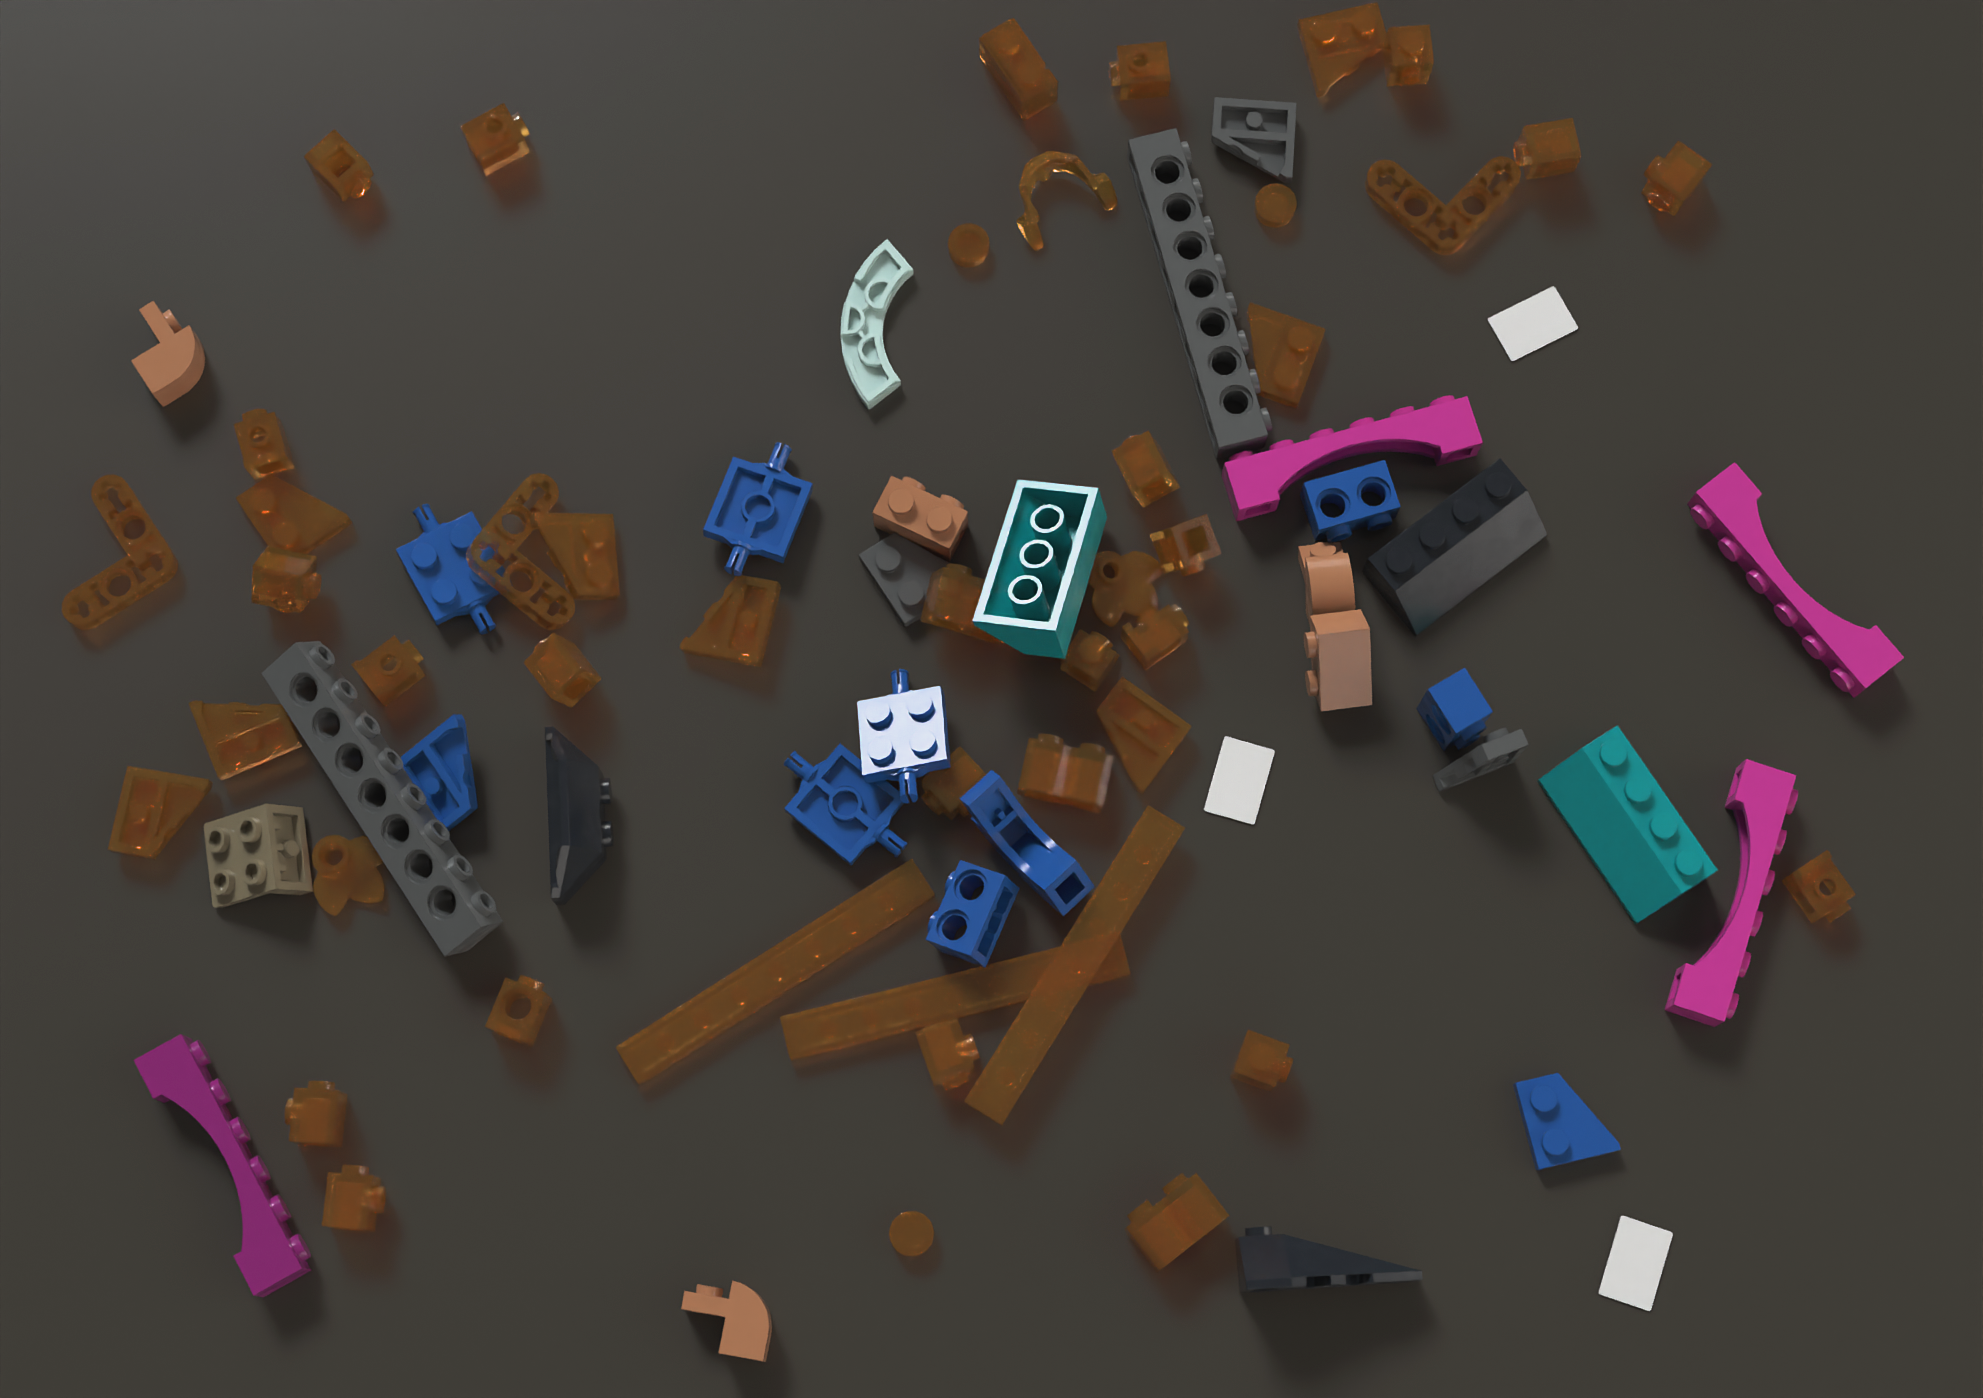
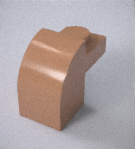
M152 301L140 308L139 311L160 343L131 361L151 393L164 407L190 391L199 381L205 366V352L200 339L190 325L182 329L170 309L162 313L156 303Z
M1318 542L1313 545L1298 546V560L1306 587V615L1309 626L1310 615L1355 610V593L1348 553L1343 552L1341 542Z
M732 1281L729 1299L722 1298L723 1289L697 1284L696 1293L684 1291L682 1310L725 1317L719 1348L720 1354L766 1362L771 1339L772 1321L766 1303L757 1292L736 1281Z

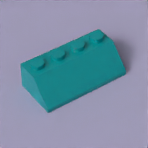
M1017 479L973 618V623L976 627L1023 654L1065 659L1107 521V514L1099 488Z
M1618 725L1582 747L1537 780L1635 925L1718 871Z

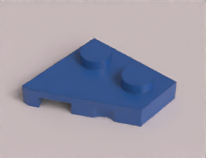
M453 714L401 756L404 770L413 784L423 791L428 807L436 819L446 826L448 831L478 809L465 719L462 714Z
M1559 1073L1513 1084L1536 1171L1621 1150L1619 1142Z

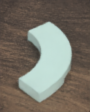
M888 239L870 254L856 273L846 302H844L841 317L840 334L846 371L857 395L868 410L901 386V380L892 369L885 353L883 325L892 298L904 282L913 275V268Z

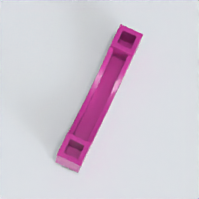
M1453 395L1443 396L1433 400L1429 407L1414 410L1413 406H1407L1390 413L1389 418L1374 421V418L1367 417L1351 423L1349 429L1334 432L1332 428L1323 429L1311 434L1309 440L1294 443L1293 440L1288 439L1274 443L1269 447V451L1253 454V451L1249 450L1229 457V461L1224 463L1221 476L1235 520L1240 521L1276 511L1280 500L1279 496L1292 484L1310 472L1346 457L1373 452H1407L1434 458L1436 466L1476 456L1483 441L1468 396L1455 399Z
M1734 462L1693 495L1687 503L1691 508L1692 518L1701 528L1709 529L1717 538L1719 549L1726 558L1733 562L1736 561L1747 573L1746 579L1750 586L1759 594L1764 593L1773 603L1774 612L1779 620L1786 626H1792L1803 638L1802 644L1805 650L1813 658L1821 659L1829 668L1831 679L1835 685L1842 691L1849 692L1855 698L1900 662L1904 656L1877 625L1869 630L1838 617L1817 603L1793 580L1775 555L1763 530L1757 507V500L1762 496V493Z
M1748 759L1736 767L1725 808L1733 810L1740 841V870L1735 897L1721 931L1706 953L1694 965L1685 963L1676 969L1665 1007L1666 1011L1713 1027L1725 1022L1726 1018L1731 1019L1733 1017L1739 1000V994L1734 993L1738 976L1744 977L1751 959V953L1746 952L1750 935L1756 936L1763 918V912L1757 909L1761 896L1768 895L1775 876V871L1769 869L1774 854H1780L1785 843L1787 831L1781 829L1785 814L1790 815L1798 798V790L1793 789L1797 775Z

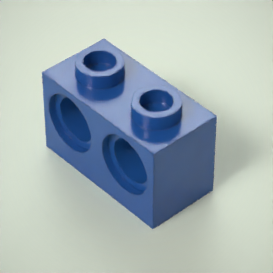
M1385 460L1304 482L1300 493L1314 540L1318 541L1327 538L1329 543L1346 539L1352 535L1351 531L1367 527L1368 531H1376L1388 527L1393 523L1392 519L1396 518L1401 507ZM1364 492H1374L1381 498L1382 504L1369 506L1363 502L1361 494ZM1325 503H1333L1340 508L1342 515L1336 518L1328 517L1323 514L1320 506Z
M1466 668L1429 688L1416 708L1443 751L1454 745L1459 751L1480 738L1479 734L1487 729L1485 722L1493 713Z
M960 860L956 870L949 875L946 881L945 896L938 911H935L929 920L928 935L925 940L943 953L986 968L1020 888L1003 874ZM984 885L982 894L978 898L971 900L974 890ZM967 925L965 934L961 938L954 940L956 931L960 927Z

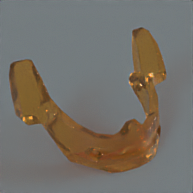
M1057 151L1042 153L1031 159L1024 166L1019 190L1025 211L1016 222L1026 241L1035 251L1044 246L1037 225L1040 217L1031 202L1032 189L1036 182L1039 180L1045 182L1050 179L1052 173L1065 171L1085 182L1094 192L1105 210H1111L1117 206V196L1111 180L1104 172L1096 175L1092 174L1076 155Z

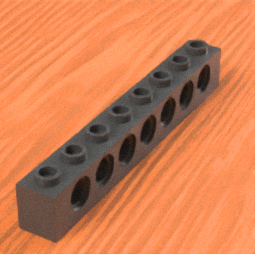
M1177 128L1128 140L1127 148L1128 163L1215 458L1217 460L1239 452L1264 448L1268 433L1272 432L1271 419L1267 408L1260 409L1256 394L1261 391L1258 375L1255 369L1249 370L1246 363L1245 355L1249 354L1248 342L1244 331H1237L1233 317L1237 316L1236 302L1232 292H1225L1222 279L1226 278L1224 262L1221 254L1214 255L1210 241L1215 240L1214 229L1210 217H1203L1199 203H1203L1200 182L1198 178L1191 179L1188 166L1192 165L1189 145L1187 141L1180 142ZM1168 173L1173 175L1176 181L1165 184L1156 177L1160 174ZM1172 211H1181L1188 218L1177 222L1171 220L1167 214ZM1190 248L1195 250L1199 257L1187 260L1181 257L1178 252L1182 249ZM1195 286H1202L1207 288L1211 294L1205 298H1198L1191 294L1190 289ZM1207 324H1214L1221 329L1222 333L1214 337L1208 336L1202 332L1201 327ZM1224 362L1233 368V372L1229 375H1220L1213 370L1212 366L1216 363ZM1228 401H1237L1244 406L1245 411L1240 414H1232L1224 408V404Z
M321 641L295 642L261 674L443 955L449 956L470 950L504 922L496 911L495 901L487 892L483 891L473 875L472 866L459 854L449 839L448 829L442 822L436 819L426 803L425 794L418 786L413 784L404 770L401 757L389 747L380 733L381 729L378 722L362 706L357 698V690L344 678L336 666L333 653ZM315 684L317 685V694L315 692ZM338 718L340 721V730L338 728ZM360 754L363 756V765L360 760ZM383 788L386 791V800L383 796ZM406 823L409 826V836L406 832ZM429 858L431 859L433 865L432 871L429 867ZM452 894L456 899V907H454L452 902Z

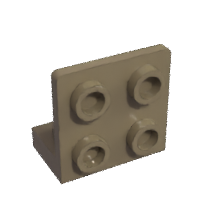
M263 804L204 824L213 907L223 908L269 893L304 895L313 892L303 807Z

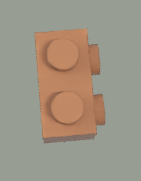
M891 476L872 512L874 527L889 534L895 532L930 553L950 562L968 527V511L963 509L964 505L951 496L941 495L938 498L926 492V487L912 478L903 477L900 480Z
M1361 609L1310 615V632L1304 633L1305 653L1307 658H1311L1312 670L1305 672L1308 695L1315 696L1321 711L1372 705L1370 627Z

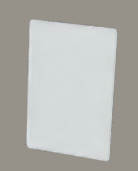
M1554 286L1488 318V322L1511 361H1515L1578 329L1576 322Z
M1225 736L1204 810L1254 825L1275 751Z
M1621 1216L1599 1288V1294L1650 1311L1673 1233L1626 1216Z

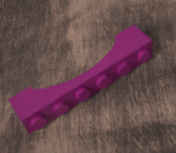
M180 1034L136 1058L134 1062L152 1098L162 1103L172 1100L189 1112L209 1133L227 1162L237 1188L243 1224L241 1252L233 1257L253 1296L265 1297L311 1271L306 1259L311 1257L310 1251L301 1235L296 1234L293 1236L287 1225L286 1220L291 1218L290 1212L280 1195L277 1194L273 1197L265 1181L271 1179L270 1173L258 1155L254 1158L252 1157L246 1145V1142L251 1140L249 1132L239 1117L232 1118L226 1106V1103L231 1101L229 1093L219 1078L212 1079L206 1065L211 1063V1059L200 1040L193 1042L191 1038Z

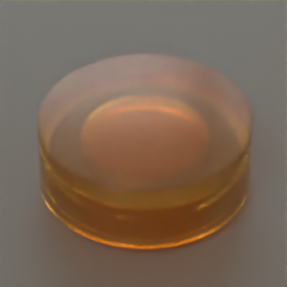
M1273 183L1264 186L1256 196L1254 205L1256 217L1261 223L1269 227L1276 228L1288 224L1292 220L1297 206L1295 194L1283 184Z
M965 223L957 226L951 232L948 239V251L956 264L963 267H975L983 263L989 254V237L982 227L972 223Z
M917 1211L901 1213L893 1220L890 1226V1241L893 1247L904 1256L915 1257L922 1255L933 1243L934 1229L932 1223L924 1214Z

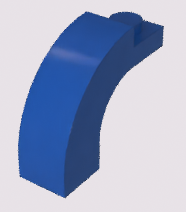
M993 770L988 772L960 798L972 815L971 820L995 850L1038 895L1062 916L1067 914L1095 888L1077 860L1060 848L1034 822L1003 779Z

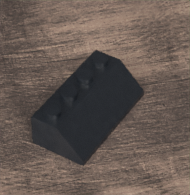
M1499 458L1370 556L1362 572L1416 637L1547 536V532L1528 490L1502 459Z

